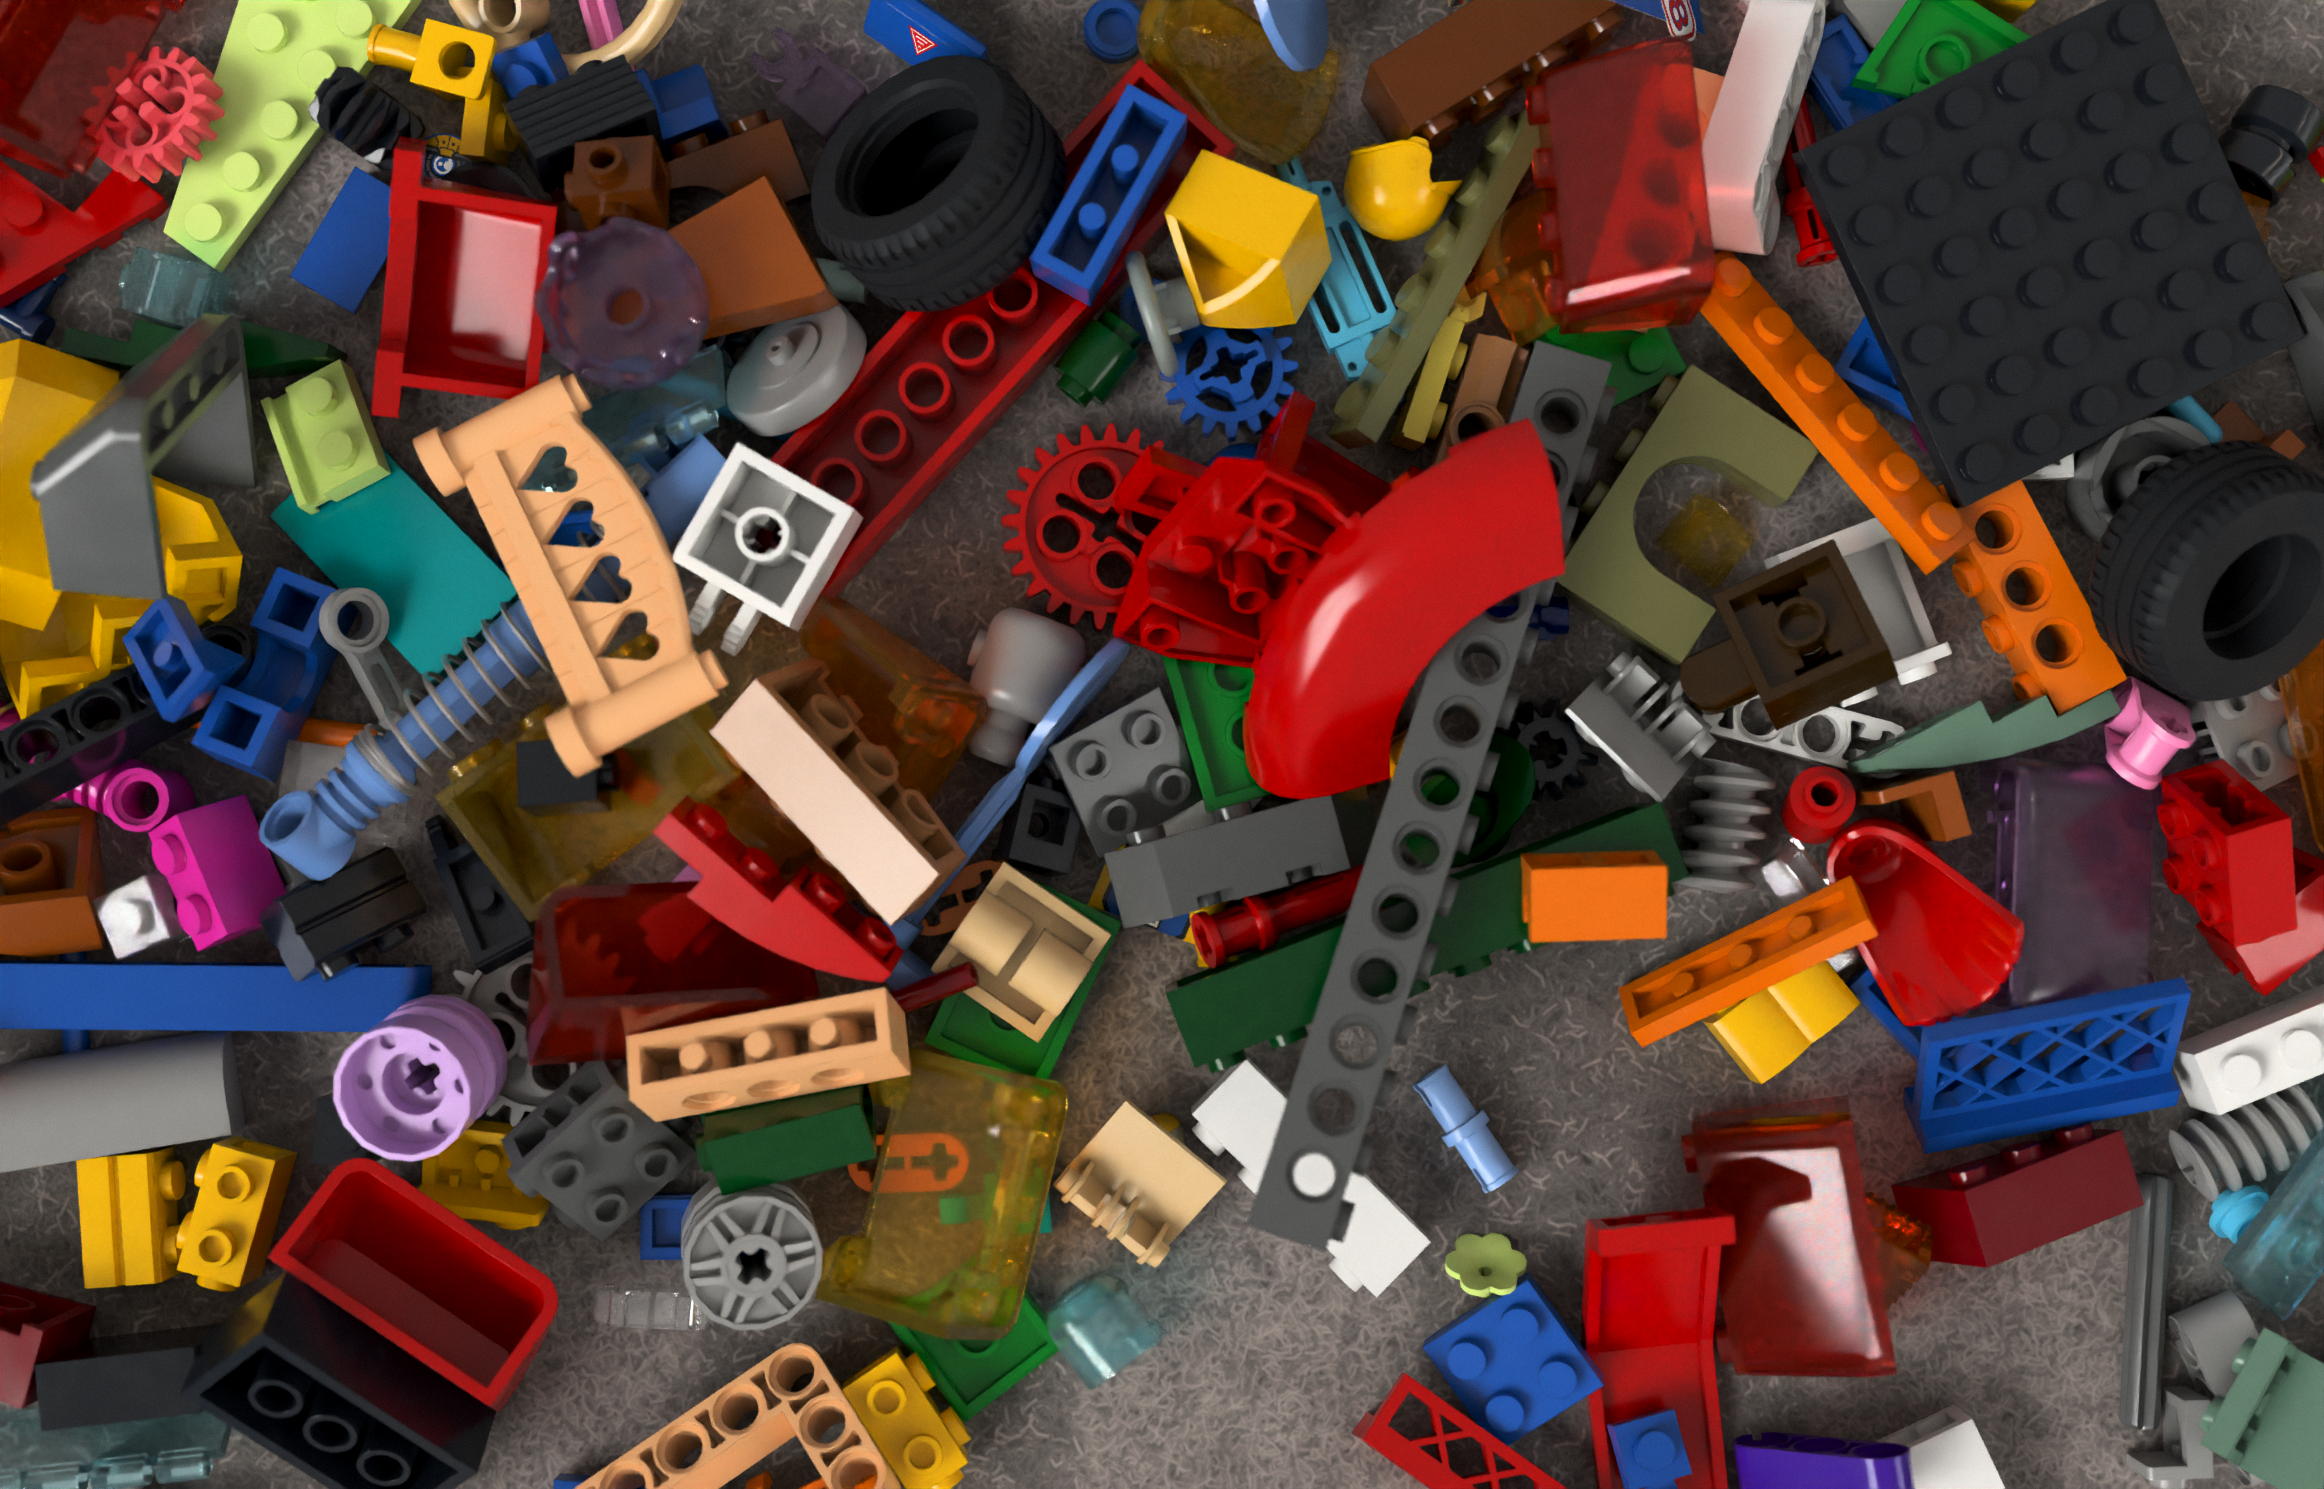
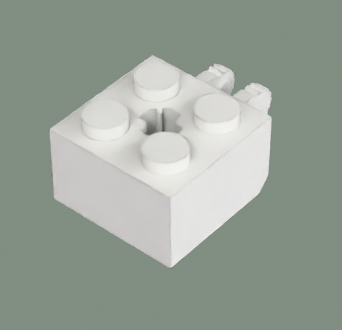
M737 442L679 542L673 557L674 562L708 580L689 614L691 632L699 636L711 625L718 608L728 592L744 601L735 619L728 626L723 636L721 649L730 655H737L742 647H744L763 612L799 632L864 518L854 508ZM777 524H780L782 530L778 532V535L782 537L779 546L776 549L769 548L764 554H758L757 550L763 548V545L755 540L759 530L763 528L767 531H772L776 528Z

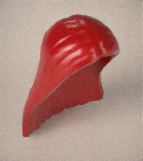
M1869 817L1849 824L1836 834L1827 851L1825 868L1829 885L1851 875L1861 890L1879 935L1857 945V948L1902 1024L1906 1026L1923 1025L1928 1027L1935 1025L1936 1022L1947 1023L1952 1020L1953 1016L1961 1018L1969 1010H1975L1982 1006L1983 1002H1988L1999 992L2001 984L2006 982L2014 965L2018 963L2021 956L2024 938L2023 921L1947 864L1919 835L1902 823L1887 818Z

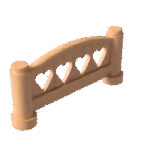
M573 372L565 377L558 374L446 432H443L437 426L413 438V444L426 472L444 497H448L467 487L570 703L564 709L546 717L544 721L548 734L564 764L573 776L579 778L602 766L601 756L719 696L718 690L729 685V682L711 649L700 654L694 650L689 615L681 581L664 534L647 501L630 475L603 442L583 424V412L593 408V405L582 383ZM557 446L566 449L567 458L565 466L577 471L578 481L573 489L567 492L521 490L548 449ZM588 501L593 504L594 511L591 520L602 525L605 530L604 538L600 544L591 548L547 545L575 503ZM607 556L619 558L621 567L618 575L630 581L632 585V592L627 600L618 604L574 601L593 569L602 558ZM642 612L647 615L648 625L646 632L657 637L659 640V650L653 658L649 660L601 657L622 622L629 614Z

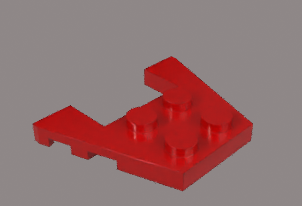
M0 79V118L8 111L18 97L14 89L2 79ZM0 160V309L66 272L67 269L64 265L93 248L99 247L101 250H104L123 239L120 233L147 217L151 222L164 214L169 207L166 199L140 179L137 182L130 181L122 173H117L113 169L80 207L72 212Z

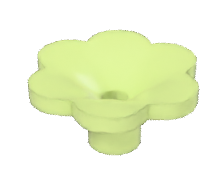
M1467 1233L1456 1239L1455 1251L1450 1252L1446 1256L1445 1269L1450 1276L1460 1280V1286L1463 1291L1470 1295L1487 1298L1493 1294L1507 1295L1512 1293L1516 1289L1517 1278L1526 1271L1527 1260L1524 1254L1511 1249L1510 1240L1502 1234L1490 1233L1480 1237Z

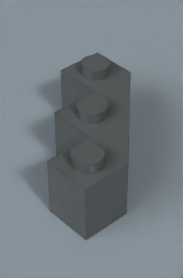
M1362 786L1334 795L1298 800L1258 812H1253L1251 801H1246L1213 810L1216 823L1166 836L1162 824L1126 834L1129 847L1105 853L1104 856L1124 929L1195 912L1200 910V908L1221 902L1238 900L1285 887L1290 883L1311 877L1328 875L1365 864L1377 825L1366 786Z

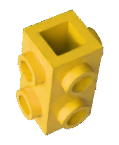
M237 1135L213 1143L212 1148L207 1149L202 1155L195 1172L194 1182L196 1186L200 1187L194 1211L191 1210L187 1213L177 1234L176 1246L182 1249L176 1270L198 1276L196 1283L202 1287L223 1292L235 1291L236 1287H241L261 1277L297 1152Z
M897 1345L844 1381L842 1392L905 1489H951L964 1478L960 1468L968 1463V1452L963 1445L972 1438L955 1410L950 1406L941 1412L929 1394L928 1390L934 1387L936 1382L918 1354L914 1352L906 1358Z

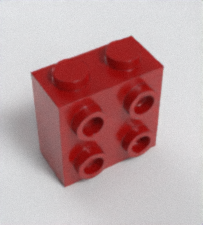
M2224 759L2162 776L2163 803L2158 805L2157 816L2167 842L2168 857L2162 861V871L2169 889L2175 895L2181 894L2196 909L2202 922L2208 927L2213 926L2234 947L2260 943L2269 937L2298 929L2291 817Z

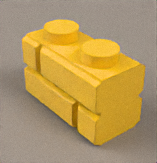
M161 1146L76 1160L84 1288L156 1284L181 1274L182 1271L176 1270L182 1249L176 1246L177 1234L180 1228L177 1200L181 1199L184 1195L186 1174L183 1164L180 1161L174 1160V1146Z

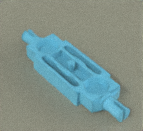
M1289 150L1286 151L1287 163L1281 153L1272 160V164L1275 166L1281 181L1319 196L1332 262L1316 290L1324 308L1328 307L1338 332L1331 333L1328 330L1313 295L1307 304V308L1328 356L1335 354L1347 383L1358 381L1368 364L1364 357L1367 347L1379 331L1389 326L1397 311L1358 223L1349 213L1347 206L1342 207L1331 181H1313L1309 183L1297 156V151ZM1341 230L1349 231L1385 311L1384 313H1378L1375 310L1340 232ZM1404 395L1402 396L1396 408H1399L1407 402V399L1404 397Z

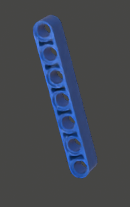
M1 960L0 1029L368 1032L405 1002L432 993V965L414 964V967H405V964H358L348 972L328 982H324L318 973L299 983L294 980L285 963Z

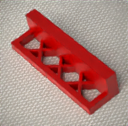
M1403 1372L1374 1416L1366 1412L1351 1433L1429 1489H1477L1473 1484L1488 1482L1489 1489H1500L1498 1479L1523 1474L1533 1481L1535 1489H1568ZM1408 1393L1428 1406L1433 1434L1407 1439L1388 1426ZM1440 1415L1459 1429L1443 1432ZM1472 1437L1481 1444L1486 1472L1460 1477L1450 1470L1445 1441ZM1435 1444L1438 1460L1419 1447ZM1493 1453L1510 1464L1511 1467L1496 1469Z

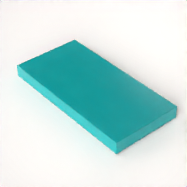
M381 444L391 471L390 475L338 502L331 499L318 506L320 511L313 515L298 508L292 492L270 517L339 589L347 587L365 588L381 597L389 612V629L386 638L422 676L425 671H431L447 678L449 675L443 666L442 655L444 653L452 654L463 661L467 660L468 657L463 650L461 638L469 636L484 643L486 639L482 635L481 620L490 619L495 621L502 615L500 610V603L502 601L514 604L520 598L509 574ZM467 642L470 649L474 653L478 648L473 644ZM448 659L453 671H455L460 665ZM429 677L432 685L437 687L440 684L437 680Z

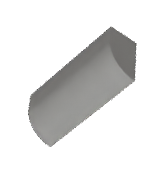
M201 1031L0 1064V1173L227 1136L246 1127L232 1031Z

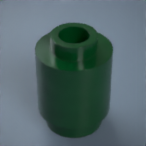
M1104 310L1097 321L1091 318L1088 320L1053 366L1054 370L1061 376L1055 384L1056 387L1083 408H1086L1091 400L1098 405L1104 406L1140 359L1137 351L1145 342L1144 339L1121 318L1108 310Z

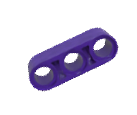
M1781 1432L1761 1433V1440H1753L1752 1434L1742 1435L1733 1440L1739 1489H1915L1910 1449L1905 1445Z

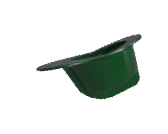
M1496 733L1492 735L1488 750L1500 754L1488 792L1476 788L1474 790L1467 813L1480 817L1468 855L1455 851L1449 869L1484 862L1497 855L1508 843L1514 825L1519 821L1531 803L1536 786L1535 764L1528 749L1511 736ZM1435 775L1420 789L1423 797L1434 805H1447L1458 796L1454 782L1442 775ZM1413 837L1406 840L1410 851L1425 865L1432 866L1437 861V850L1429 840L1422 837Z

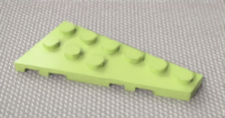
M239 0L213 81L223 89L224 93L218 100L214 101L225 111L224 117L210 121L209 128L218 136L215 141L202 140L197 147L203 157L199 161H195L189 156L187 157L163 232L212 268L222 273L326 131L312 120L308 111V107L316 96L314 92L324 78H329L337 67H350L367 77L375 66L374 63L369 61L367 56L368 38L373 27L378 23L390 26V28L401 30L423 0Z

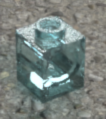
M136 246L133 260L124 266L120 275L119 294L121 299L118 307L141 319L183 330L203 315L205 311L217 314L223 313L232 279L209 266Z

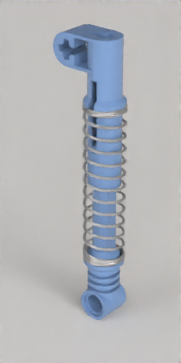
M669 407L656 410L640 421L629 438L628 449L631 455L653 477L639 490L651 508L671 550L682 539L727 460L680 411ZM590 521V527L593 529V532L590 535L584 532H577L576 538L579 543L577 547L591 548L600 544L605 535L604 527ZM615 556L602 558L593 569L574 601L613 603L617 599L622 603L627 600L624 592L631 586V582L618 575L621 567L619 558ZM518 599L514 604L502 601L500 603L502 615L495 621L490 619L481 620L482 635L487 640L484 644L469 636L461 638L463 650L468 657L467 660L463 661L452 654L444 653L442 655L443 666L449 675L447 678L431 671L423 673L424 685L429 692L427 696L417 690L406 688L403 691V697L409 709L408 713L397 707L386 706L384 708V716L390 727L389 731L379 725L366 724L364 730H360L358 735H354L353 739L346 745V757L340 761L343 771L334 767L327 773L331 782L324 778L318 781L315 787L319 793L311 789L307 792L294 791L276 801L267 811L261 822L259 830L260 841L311 880L320 881L338 872L350 859L355 849L357 834L354 828L363 831L369 825L366 816L375 820L381 814L378 805L387 809L392 803L405 804L411 797H415L416 792L419 793L421 791V786L416 778V769L419 766L429 776L436 777V771L425 761L439 748L449 759L455 760V753L445 744L449 738L459 730L469 742H474L475 737L464 727L472 717L478 713L488 724L494 725V719L483 709L484 706L497 696L508 707H513V702L502 691L506 686L516 679L526 689L532 690V684L528 681L531 676L540 668L545 672H551V667L547 663L549 659L521 600ZM467 642L479 649L473 653ZM448 659L460 666L453 671ZM429 677L440 682V684L435 689L432 686ZM409 694L419 698L422 701H420L416 706H414ZM390 712L401 716L402 719L395 724L390 716ZM373 729L383 734V736L373 735L370 730Z

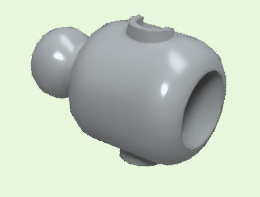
M1014 607L1000 610L992 618L987 631L979 630L967 661V665L973 667L969 679V690L973 699L979 704L988 707L983 722L975 727L968 739L969 753L1011 769L1015 768V762L1027 742L1026 736L1031 724L1038 726L1052 705L1084 668L1083 664L1087 649L1082 634L1055 620Z

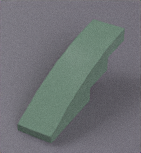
M2110 689L2060 715H2056L2046 695L2015 701L1991 715H1988L1982 701L1978 700L1950 707L1847 762L1846 765L1851 775L1915 773L2002 758L2065 739L2122 713Z

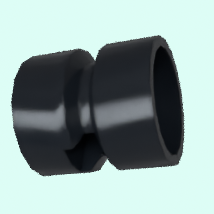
M2259 85L2252 89L2232 118L2231 127L2233 130L2226 131L2218 139L2247 206L2271 208L2277 205L2296 176L2290 165L2300 164L2307 160L2324 134V114L2312 102L2300 94L2283 87Z

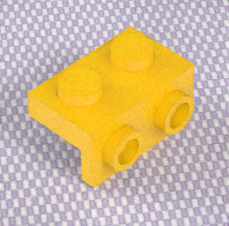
M476 1119L462 1135L441 1153L422 1159V1182L417 1189L463 1220L494 1222L498 1227L508 1230H519L529 1226L535 1227L540 1224L551 1203L540 1193L534 1198L528 1197L509 1178L506 1170L511 1166L501 1139L514 1128L511 1126V1123Z

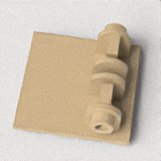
M1126 1099L1054 1181L1052 1186L1063 1194L1061 1200L1065 1204L1070 1201L1087 1216L1093 1219L1091 1221L1093 1227L1097 1228L1101 1225L1108 1231L1106 1237L1109 1240L1116 1237L1121 1244L1137 1256L1135 1260L1137 1263L1142 1265L1146 1262L1156 1268L1170 1251L1171 1247L1169 1245L1226 1184L1227 1180L1134 1103Z

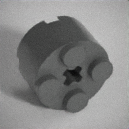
M2172 417L2142 418L2130 425H2125L2112 434L2078 450L2074 456V477L2066 480L2065 509L2078 527L2090 539L2099 544L2109 522L2123 502L2150 474L2173 458L2198 447L2210 445V442L2194 426ZM2141 474V475H2143V476L2141 477L2140 483H2139V482H2138V479H2139V475Z

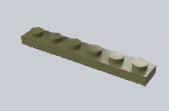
M1536 106L1510 117L1504 115L1491 126L1482 143V146L1487 149L1478 166L1470 170L1463 177L1462 180L1464 181L1453 195L1457 204L1448 220L1443 221L1435 228L1426 241L1424 252L1428 256L1418 273L1412 275L1400 288L1394 301L1398 310L1388 327L1383 328L1376 334L1367 347L1364 357L1368 364L1359 380L1349 385L1338 399L1334 409L1338 418L1328 436L1346 449L1377 443L1554 122L1553 119Z

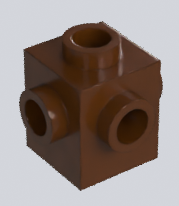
M654 135L627 138L609 137L604 140L575 142L574 169L566 171L564 177L565 194L569 208L572 211L580 212L591 236L608 235L617 237L634 232L668 229L671 176Z

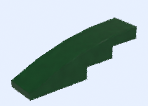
M136 319L130 341L126 343L67 327L60 352L102 366L130 371L135 365L181 330ZM239 320L243 331L248 379L279 378L315 372L338 359L346 363L348 354L329 343Z

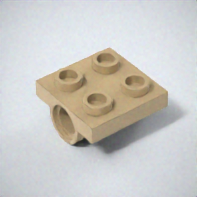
M1004 861L930 970L934 973H939L971 961L977 971L979 985L963 992L1038 1043L1088 973L1094 960L1111 937V933Z

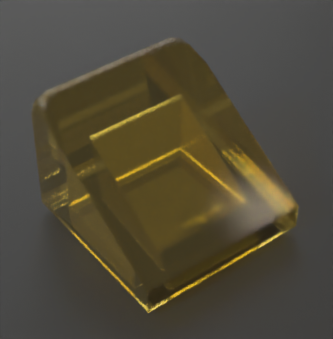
M1694 494L1656 542L1712 589H1716L1754 540L1719 502Z

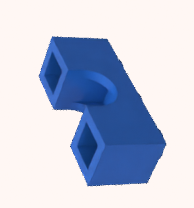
M277 567L249 624L257 631L259 640L252 667L237 687L230 688L222 684L219 685L191 744L220 762L273 783L277 782L339 653L337 649L333 648L324 639L319 626L321 607L326 598L337 589ZM350 602L340 609L337 617L339 630L345 637L358 613V610Z

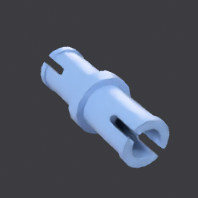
M1445 1063L1421 1078L1412 1087L1416 1092L1418 1091L1445 1131L1441 1138L1447 1147H1456L1486 1194L1506 1183L1519 1170L1516 1165L1512 1164L1486 1124L1490 1119L1483 1108L1476 1111Z

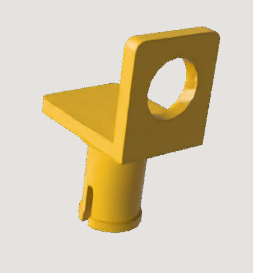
M426 18L422 36L378 23L370 32L367 43V56L369 61L376 65H385L412 73L410 82L444 100L453 102L452 99L439 91L479 101L485 93L497 48V40L487 34ZM470 46L475 55V66L472 72L460 80L450 79L447 75L455 76L456 68L464 67Z

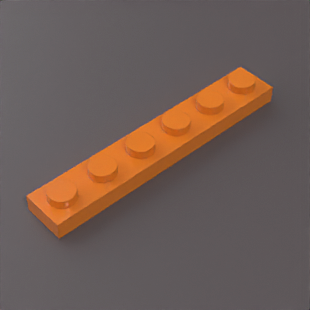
M1721 250L1686 271L1679 280V288L1925 575L1931 573L1978 537L1961 518L1959 512L1949 504L1923 474L1916 462L1905 453L1879 423L1873 412L1861 402L1835 372L1830 362L1816 350L1793 323L1790 316L1779 307L1753 277L1748 267L1732 251Z

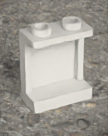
M1876 517L1764 560L1768 570L1834 539L1889 647L1900 685L1937 673L1938 670L1934 661L1953 654L1948 641L1943 643L1937 642L1901 548ZM1876 686L1839 702L1841 708L1878 695Z

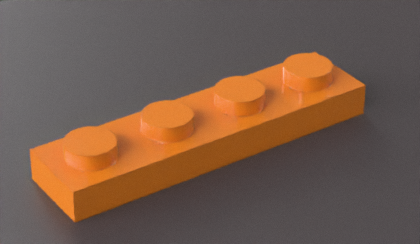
M1850 875L1618 988L1630 1033L1643 1048L1879 935L1861 890Z

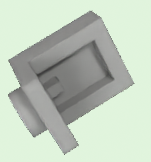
M2187 1386L2162 1387L2164 1451L2126 1452L2127 1466L2148 1479L2151 1486L2163 1489H2184L2190 1487V1479L2214 1478L2213 1452L2200 1444L2206 1432L2200 1429V1424L2207 1407L2211 1403L2210 1399Z

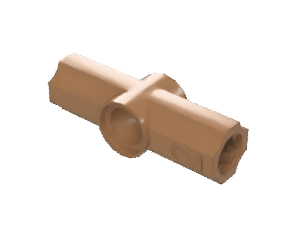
M1479 333L1474 335L1448 416L1444 419L1437 436L1438 446L1430 468L1450 457L1447 449L1462 443L1458 436V425L1461 419H1472L1478 422L1484 432L1505 426L1529 352L1528 350L1520 347L1518 343L1498 336H1488Z

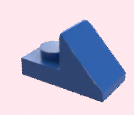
M170 594L163 601L155 600L122 639L162 719L172 723L204 708L213 699L219 685H225L245 662L242 655L206 640L185 601Z

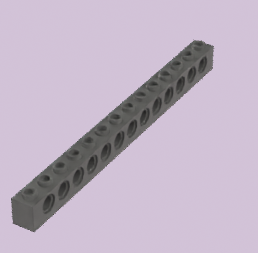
M1536 340L1509 424L1529 418L1543 444L1558 495L1563 545L1567 546L1579 508L1567 505L1574 482L1587 486L1599 449L1586 444L1593 422L1606 426L1618 388L1605 385L1612 365L1611 362ZM1552 413L1563 414L1573 422L1575 429L1567 434H1554L1544 427L1541 419ZM1557 576L1535 583L1510 595L1517 606V611L1511 616L1498 618L1490 615L1485 610L1453 635L1432 657L1252 1205L1247 1226L1326 1252L1330 1239L1340 1243L1344 1242L1355 1208V1203L1343 1200L1351 1173L1362 1177L1365 1176L1377 1139L1376 1137L1364 1134L1372 1107L1386 1111L1398 1073L1385 1069L1393 1042L1405 1047L1407 1046L1418 1007L1408 1005L1406 1001L1414 978L1424 982L1428 980L1439 943L1427 940L1434 914L1448 918L1460 881L1447 876L1454 852L1457 851L1466 855L1469 853L1480 819L1479 816L1467 813L1475 788L1486 792L1489 791L1500 754L1488 750L1495 726L1507 730L1509 728L1520 694L1519 691L1508 688L1515 664L1526 668L1529 666L1540 632L1538 629L1528 627L1535 603L1548 607ZM1471 653L1487 654L1495 661L1498 672L1485 680L1474 679L1463 670L1461 665L1462 659ZM1451 714H1464L1475 722L1478 734L1470 741L1455 742L1443 733L1441 722ZM1433 775L1448 777L1456 785L1458 796L1447 805H1434L1423 797L1420 790L1421 783ZM1413 837L1425 838L1435 846L1438 859L1428 868H1412L1400 856L1399 849L1401 845ZM1391 900L1406 901L1416 911L1417 924L1405 933L1391 932L1380 922L1379 910ZM1383 963L1394 971L1397 978V987L1390 995L1383 998L1368 996L1358 984L1359 972L1368 964ZM1352 1026H1360L1369 1030L1376 1041V1052L1369 1060L1362 1063H1352L1345 1060L1337 1049L1336 1042L1342 1031ZM1328 1091H1342L1353 1100L1356 1109L1355 1117L1346 1127L1331 1129L1324 1126L1318 1120L1315 1113L1316 1103ZM1309 1155H1319L1326 1158L1334 1169L1335 1178L1332 1186L1328 1191L1320 1195H1309L1302 1192L1294 1180L1296 1165L1301 1159Z

